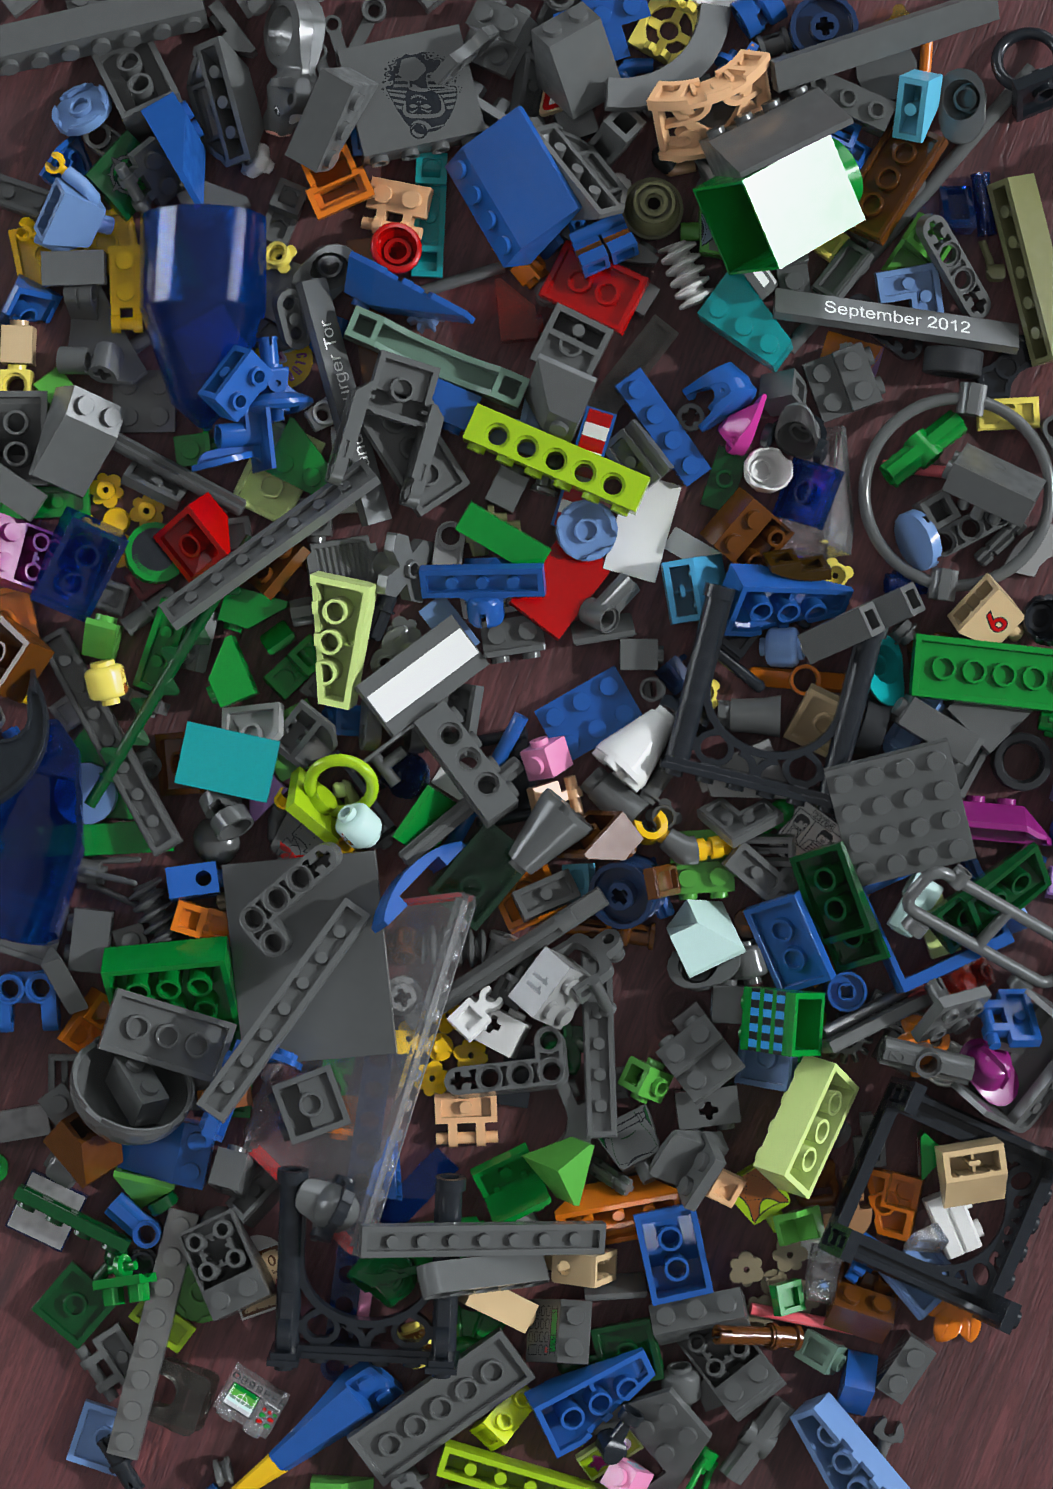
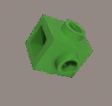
M630 1056L617 1084L630 1090V1097L639 1102L647 1104L648 1100H652L661 1104L674 1076L663 1070L665 1064L651 1057H648L647 1061H643Z

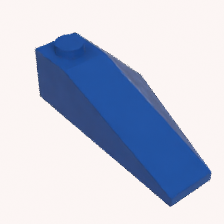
M351 251L348 258L344 293L353 299L351 305L354 307L357 305L367 310L370 308L384 314L468 324L474 323L476 318L467 310L435 293H424L425 290L406 278L402 279V281L398 280L399 277L388 271V268Z
M730 563L722 586L736 589L724 636L753 637L761 635L764 629L772 627L788 628L789 623L802 620L812 623L834 618L846 611L854 590L850 586L825 580L803 581L789 579L772 573L767 566Z
M641 1347L553 1377L524 1392V1395L555 1456L559 1458L584 1445L592 1437L591 1433L603 1421L607 1423L613 1417L612 1413L624 1401H629L656 1374L644 1349Z

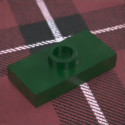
M718 446L700 505L718 511L738 489L744 471V461L749 454L745 453L743 456L731 455L726 452L724 446Z

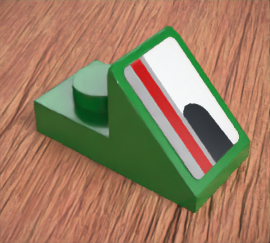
M922 1129L917 1133L918 1177L921 1181L937 1166L934 1146H939Z

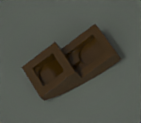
M793 548L762 553L763 560L769 570L779 576L803 581L832 580V568L823 555L798 558Z

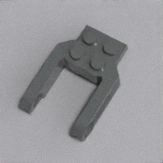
M379 350L371 381H367L348 392L327 466L325 482L340 487L343 486L341 482L344 478L349 459H353L366 412L369 415L407 427L415 426L417 427V434L400 490L399 504L416 509L424 492L444 421L438 405L432 399L441 368L385 350Z

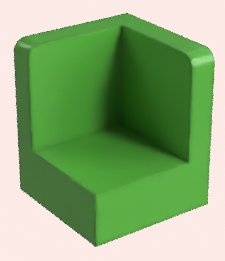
M819 1205L795 1209L772 1216L781 1247L799 1241L820 1238L825 1231Z

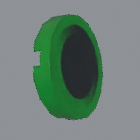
M151 522L141 525L132 532L125 543L126 566L134 577L144 583H167L180 573L179 569L153 538L166 525L164 523Z

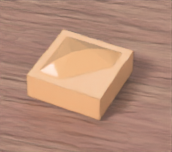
M723 1168L705 1196L732 1209L747 1182L745 1178Z

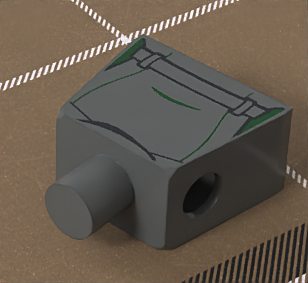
M646 1104L617 1118V1138H598V1140L624 1175L629 1176L637 1172L642 1184L647 1185L658 1179L651 1176L649 1166L661 1145L652 1115Z

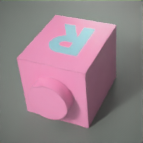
M623 1457L619 1463L608 1466L600 1483L608 1489H647L655 1475L632 1458Z

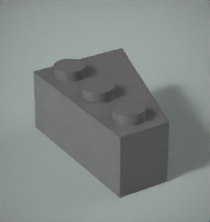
M350 67L322 69L285 155L315 173L332 169L339 159L340 151L379 84Z

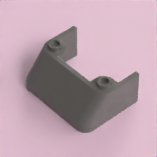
M1029 988L1024 993L1034 1001L1032 1004L1043 1040L1040 1047H1026L1023 1055L1017 1053L1010 1054L1012 1065L1019 1080L1018 1094L1013 1102L1006 1106L997 1107L989 1104L971 1082L968 1088L957 1082H953L950 1085L983 1116L1017 1133H1024L1029 1130L1053 1101V1003Z

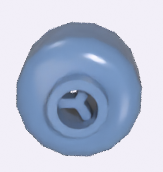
M772 627L767 631L765 638H760L759 654L760 656H765L766 662L770 667L793 668L798 665L800 660H804L805 655L800 648V641L797 636L800 634L799 630L795 627Z

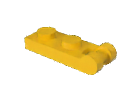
M140 245L108 246L111 332L121 333V330H133L134 333H143ZM133 309V317L121 318V310Z

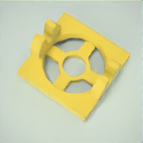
M650 0L648 7L651 16L638 21L627 44L665 65L672 62L683 50L677 53H670L665 49L667 44L679 42L687 46L691 39L690 36L682 33L679 24L684 13L692 23V31L695 29L698 9L697 5L691 0L687 2L684 0ZM662 8H676L669 19L661 21L652 16L654 12ZM665 23H672L678 29V35L672 40L664 39L660 34V28ZM647 25L657 30L659 38L657 44L647 39Z

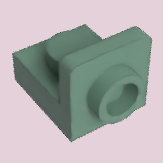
M807 1329L804 1334L802 1348L796 1351L793 1356L824 1375H834L835 1372L838 1373L843 1368L847 1359L845 1353L848 1348L834 1343L813 1329Z

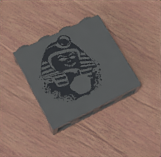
M459 24L337 50V67H350L379 84L355 126L363 155V166L371 165L373 168H378L389 164L390 160L399 158L402 161H410L418 158L422 153L431 151L432 154H442L449 151L450 147L459 145L463 147L486 130L469 64L451 81L437 85L430 78L431 74L449 54L464 45Z

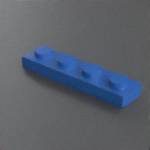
M640 367L614 385L634 416L640 421L675 467L673 471L685 487L712 469Z

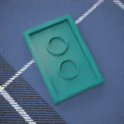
M187 721L174 783L267 803L281 741Z

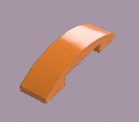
M179 899L170 930L198 939L200 937L228 936L230 944L227 911H220L217 908Z

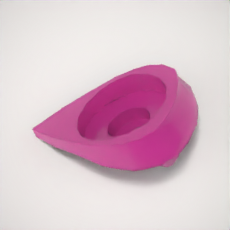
M763 393L753 405L729 415L719 425L718 432L726 441L725 448L727 453L743 456L749 449L767 398L766 394Z

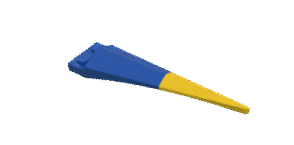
M359 1361L358 1364L344 1371L302 1420L230 1489H260L343 1438L380 1412V1408L403 1394L402 1383L383 1368L373 1366L371 1362Z

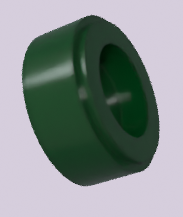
M174 1190L151 1202L147 1208L152 1216H158L175 1205L179 1198Z

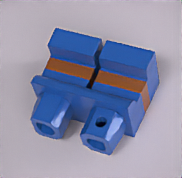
M622 213L598 219L597 222L587 225L586 220H571L568 223L571 246L585 278L610 268L609 257L613 265H616L639 255L637 241L627 227Z

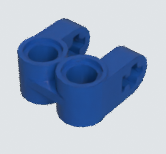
M43 969L38 971L12 970L0 976V1033L14 1032V1004L16 1003L41 1004L43 1031H60L61 1000ZM37 979L47 981L50 987L47 994H41L36 990L35 981ZM6 980L16 982L18 985L17 995H10L5 991L4 983Z

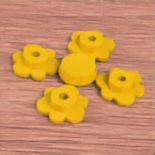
M100 473L97 476V480H93L90 485V494L94 495L93 502L100 505L103 503L105 507L110 509L105 512L103 523L99 520H94L93 515L83 518L73 517L70 521L72 530L69 532V538L84 543L83 549H88L91 544L97 545L100 543L101 538L99 535L102 534L104 528L110 534L119 535L116 538V544H112L109 551L113 555V565L122 568L126 566L124 549L125 543L129 538L128 535L123 533L130 526V518L134 522H139L140 526L151 522L162 523L163 515L161 512L164 511L165 506L143 495L142 498L137 497L133 500L134 507L128 514L123 508L115 507L118 502L117 498H121L124 495V490L120 487L121 478L115 474L107 476L105 473ZM105 487L108 488L107 493L104 492ZM146 508L149 509L148 514L145 513ZM85 528L88 529V533H87V534H84V533H83V530H84Z
M460 1005L455 1006L446 1013L450 1016ZM446 1013L432 1022L438 1024V1030L441 1033L432 1035L428 1041L426 1036L422 1034V1026L412 1030L407 1021H402L399 1025V1030H395L398 1054L407 1053L410 1056H415L418 1053V1049L426 1047L428 1055L434 1060L429 1062L428 1065H420L418 1068L419 1075L414 1079L416 1088L423 1089L426 1096L446 1092L444 1079L448 1071L442 1070L443 1067L439 1061L448 1059L452 1053L454 1058L458 1060L457 1067L480 1065L488 1061V1056L484 1053L486 1045L476 1040H472L469 1043L464 1039L462 1045H458L453 1049V1042L446 1034L455 1028L448 1023L445 1016ZM408 1036L411 1038L410 1042L407 1041ZM430 1076H433L432 1082L429 1080Z

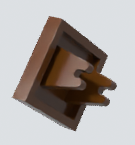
M298 543L247 581L270 600L279 591L287 596L290 591L284 587V584L298 567L305 572L307 571L306 564L303 561L311 552L301 543Z

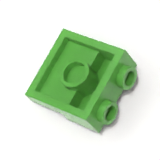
M711 829L679 831L686 836H695L696 839L704 838L705 841H707L708 837L718 836ZM728 855L717 859H711L710 856H707V860L699 861L698 865L675 863L681 888L679 900L698 899L697 893H710L711 899L728 898V892L735 891L734 875L721 865Z

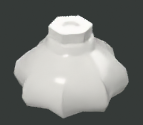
M260 142L255 157L242 163L241 173L243 175L256 178L262 173L270 174L273 171L275 163L270 158V150L266 144Z

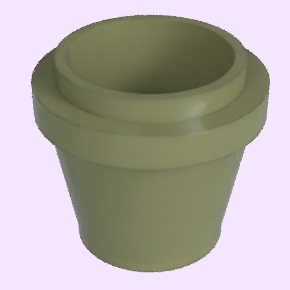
M649 177L635 182L628 189L625 209L622 213L630 232L636 237L647 241H657L671 235L678 228L683 216L682 197L670 182L661 178ZM651 199L658 200L659 208L656 210L650 209L648 201Z

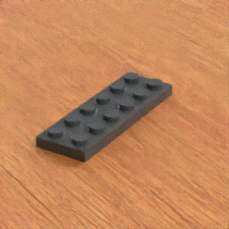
M497 1327L460 1354L457 1376L451 1375L448 1379H436L430 1375L347 1434V1440L384 1487L536 1377L501 1328Z

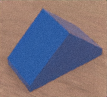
M848 1348L836 1400L847 1413L865 1416L875 1393L878 1355Z

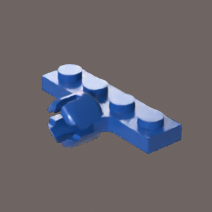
M544 563L421 565L419 568L422 598L464 599L467 605L468 621L477 628H482L481 618H486L487 628L496 627L503 622L505 616L504 598L545 597L547 591Z

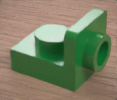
M210 431L173 437L176 463L183 467L196 465L202 453L218 449Z

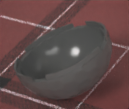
M101 1036L96 1037L92 1043L82 1048L73 1062L69 1078L70 1096L80 1118L98 1136L123 1145L150 1144L167 1137L185 1120L192 1108L195 1094L193 1077L150 1064L168 1094L169 1101L159 1122L132 1128L105 1082L114 1057L121 1055L97 1048Z

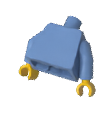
M52 152L51 156L59 162V167H54L46 161L45 169L50 174L60 173L62 177L55 178L36 223L29 217H23L19 221V225L27 228L28 231L19 228L16 236L21 241L33 238L34 243L51 251H70L78 247L88 248L91 246L97 232L106 235L112 233L115 220L113 217L105 215L106 209L100 200V193L90 181L72 166L67 168L65 166V158L61 153Z

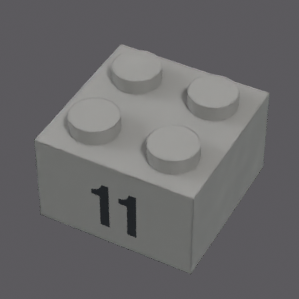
M545 946L509 993L508 997L532 1018L561 1030L563 1026L572 1020L574 1011L580 1005L572 987L591 975L573 959Z

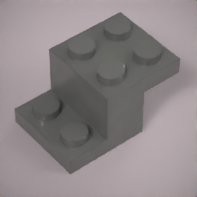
M557 302L530 360L536 363L541 353L592 376L613 336L614 330Z

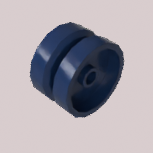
M803 0L797 5L788 24L787 31L793 52L856 32L858 31L859 22L855 10L847 0ZM819 28L825 29L826 32H827V35H823V34H822V31H821V30H817V29H819Z
M635 853L629 859L612 860L599 868L591 878L588 892L598 886L608 900L609 905L595 915L608 926L616 929H631L656 914L664 904L666 897L648 900L643 869L658 865L649 857Z

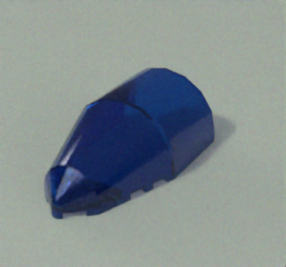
M179 204L163 206L145 211L140 216V312L171 404L202 430H211L213 428L212 425L220 416L197 393L234 344L248 349L255 347L257 341L255 336L260 320L264 319L266 312V216L250 209L229 205Z
M56 719L50 720L47 748L37 771L17 794L0 805V939L38 946H51L59 942L85 856L81 752L61 722Z

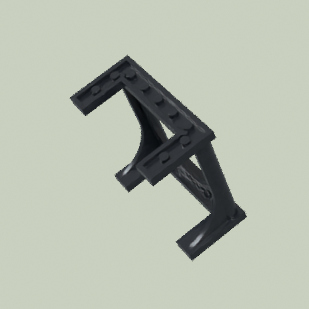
M891 1076L817 1248L850 1264L852 1261H855L973 1314V1318L1010 1335L1012 1329H1016L1020 1323L1022 1305L1004 1298L1006 1292L1012 1289L1015 1283V1270L1018 1263L1023 1262L1028 1252L1026 1244L1030 1235H1033L1039 1227L1040 1218L1038 1216L1042 1207L1048 1204L1052 1196L1053 1148L1047 1146L1043 1148L925 1094L927 1087L922 1084ZM898 1113L962 1142L995 1136L1004 1143L1006 1160L1011 1165H1013L1014 1161L1018 1163V1165L1008 1170L1004 1214L995 1237L980 1253L966 1261L948 1265L928 1263L849 1228ZM1020 1172H1027L1031 1178L1029 1184L1022 1189H1014L1011 1186V1180L1014 1175ZM1023 1196L1018 1202L1019 1208H1015L1013 1205L1015 1197ZM1009 1226L1010 1229L1006 1235L1004 1233V1228ZM996 1251L998 1253V1257H995V1264L993 1266L992 1263L989 1262V1257L991 1253ZM978 1263L983 1264L988 1271V1280L984 1285H979L973 1277V1268ZM965 1270L964 1275L967 1284L962 1283L963 1278H955L958 1271Z

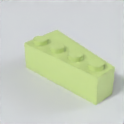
M317 571L310 574V586H312L313 595L311 603L315 626L314 646H316L317 657L315 665L318 704L349 710L357 705L358 693L354 687L361 683L377 595L375 592L377 583Z

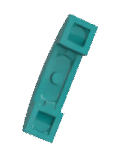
M432 152L420 154L416 158L415 185L431 187L434 189L428 219L415 218L414 226L423 228V237L420 240L422 254L418 264L411 269V277L443 278L447 170L445 166L448 163V153L432 154Z

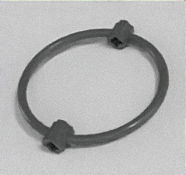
M960 382L959 392L932 395L911 403L897 412L883 425L872 440L865 454L859 475L858 502L864 528L877 552L894 570L911 581L928 587L927 598L933 600L954 602L956 592L970 591L985 575L969 579H958L959 571L937 567L931 568L930 575L923 573L907 564L894 553L881 535L872 511L871 478L876 460L889 437L906 421L926 410L946 405H956L955 413L970 417H983L985 409L1011 423L1020 431L1033 449L1039 462L1042 478L1047 480L1043 487L1044 496L1040 519L1032 537L1018 555L1004 566L988 573L997 583L1016 573L1032 558L1047 535L1053 518V466L1044 443L1037 432L1021 415L1001 402L986 397L988 386L980 383Z

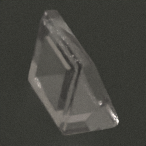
M933 1223L913 1233L903 1247L906 1251L940 1253L948 1245L949 1240L939 1224Z

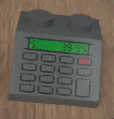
M530 1299L539 1307L536 1311L535 1321L528 1327L526 1362L588 1366L592 1301Z

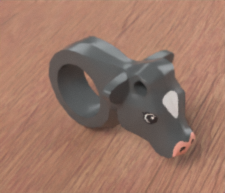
M275 0L267 13L263 30L264 47L268 59L277 69V74L270 78V82L267 84V109L263 116L266 133L278 137L290 136L297 127L317 82L318 76L315 68L322 51L326 26L324 12L318 0Z

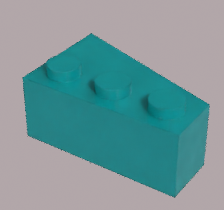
M727 272L697 312L700 322L774 373L777 372L793 350L791 339L777 320L773 319L772 313L743 274L729 275Z

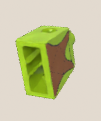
M753 1162L735 1173L745 1178L747 1182L735 1205L753 1225L766 1220L773 1233H776L772 1216L782 1214L781 1209L789 1205L791 1200L788 1193L775 1187L753 1166Z

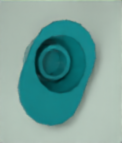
M888 635L886 639L882 640L870 690L881 703L886 706H894L900 697H904L903 658L899 645H895L896 641Z

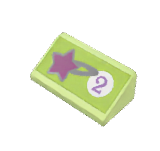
M629 1430L624 1440L627 1448V1458L644 1448L642 1443ZM595 1442L575 1454L576 1460L592 1481L603 1475L609 1466L601 1457Z

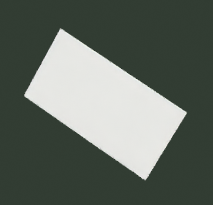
M659 480L645 492L636 515L631 513L627 517L617 515L618 533L611 551L606 555L603 569L623 573L653 583L656 582L682 486Z

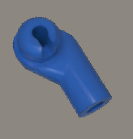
M653 58L624 59L617 67L620 77L629 78L636 77L637 74L652 73Z

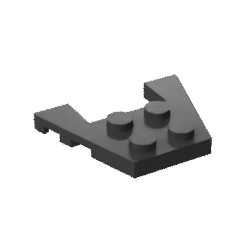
M668 1387L622 1403L612 1413L613 1417L607 1423L603 1421L593 1431L597 1435L603 1429L614 1428L620 1421L618 1412L623 1404H629L637 1408L644 1415V1419L639 1427L630 1428V1431L664 1469L662 1473L652 1479L647 1489H677L712 1436V1432L676 1393L673 1387Z

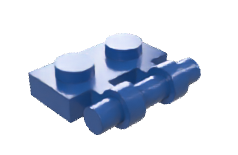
M998 989L995 996L996 1000H988L984 1005L985 1009L977 1015L982 1020L983 1027L981 1032L983 1039L988 1042L989 1049H999L1001 1047L1000 1038H1007L1009 1048L1040 1047L1043 1039L1031 998L1024 993L1026 989ZM1000 1014L1002 1023H995L993 1015Z

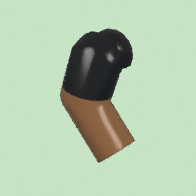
M659 146L653 149L651 161L654 167L666 176L673 177L696 172L694 160L682 163L661 161L658 156Z

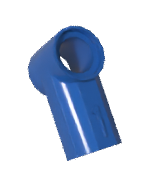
M121 1192L104 1212L133 1238L134 1243L138 1247L144 1249L152 1248L161 1241L164 1230L161 1222L149 1216L124 1192ZM149 1225L153 1227L156 1233L153 1241L143 1239L141 1236L142 1226Z

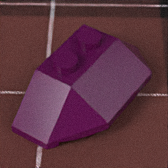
M967 795L966 801H963L972 839L1020 844L1035 842L1038 845L1052 846V839L1024 806L1016 805V799L997 798L996 804L985 803V796Z

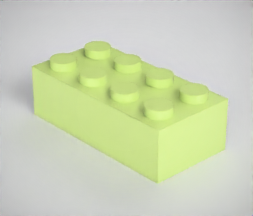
M803 1056L801 1062L795 1068L794 1077L788 1090L782 1096L781 1106L775 1119L769 1124L768 1134L763 1145L756 1152L753 1164L778 1189L809 1199L859 1091V1087L836 1063L814 1056Z

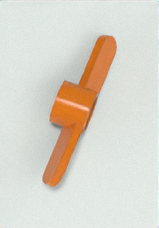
M808 664L799 665L793 669L751 667L748 669L765 683V687L787 688L801 696H804L806 692L798 690L794 685V675L800 669L811 670L816 678L815 685L830 692H841L845 676L842 673L819 672L814 666Z

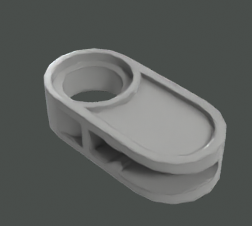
M446 521L438 527L435 536L432 565L462 564L465 535L459 532V541L454 545L445 544L441 536L446 528H455L457 522Z

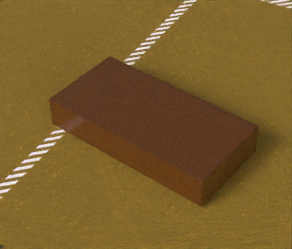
M675 863L643 869L648 900L681 893Z

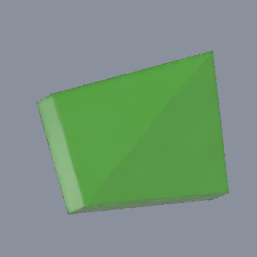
M118 1167L113 1173L114 1179L140 1208L171 1192L177 1186L176 1184Z

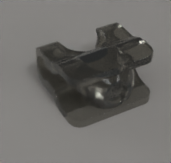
M164 1357L160 1374L170 1379L175 1385V1399L171 1404L153 1401L148 1420L182 1436H190L195 1431H199L204 1427L220 1383V1377L216 1372L204 1367L193 1365L175 1357Z

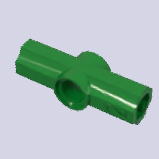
M949 410L927 429L922 428L903 444L902 449L880 465L879 470L883 478L889 485L897 488L921 468L925 470L941 457L947 447L967 432L964 420L958 413Z

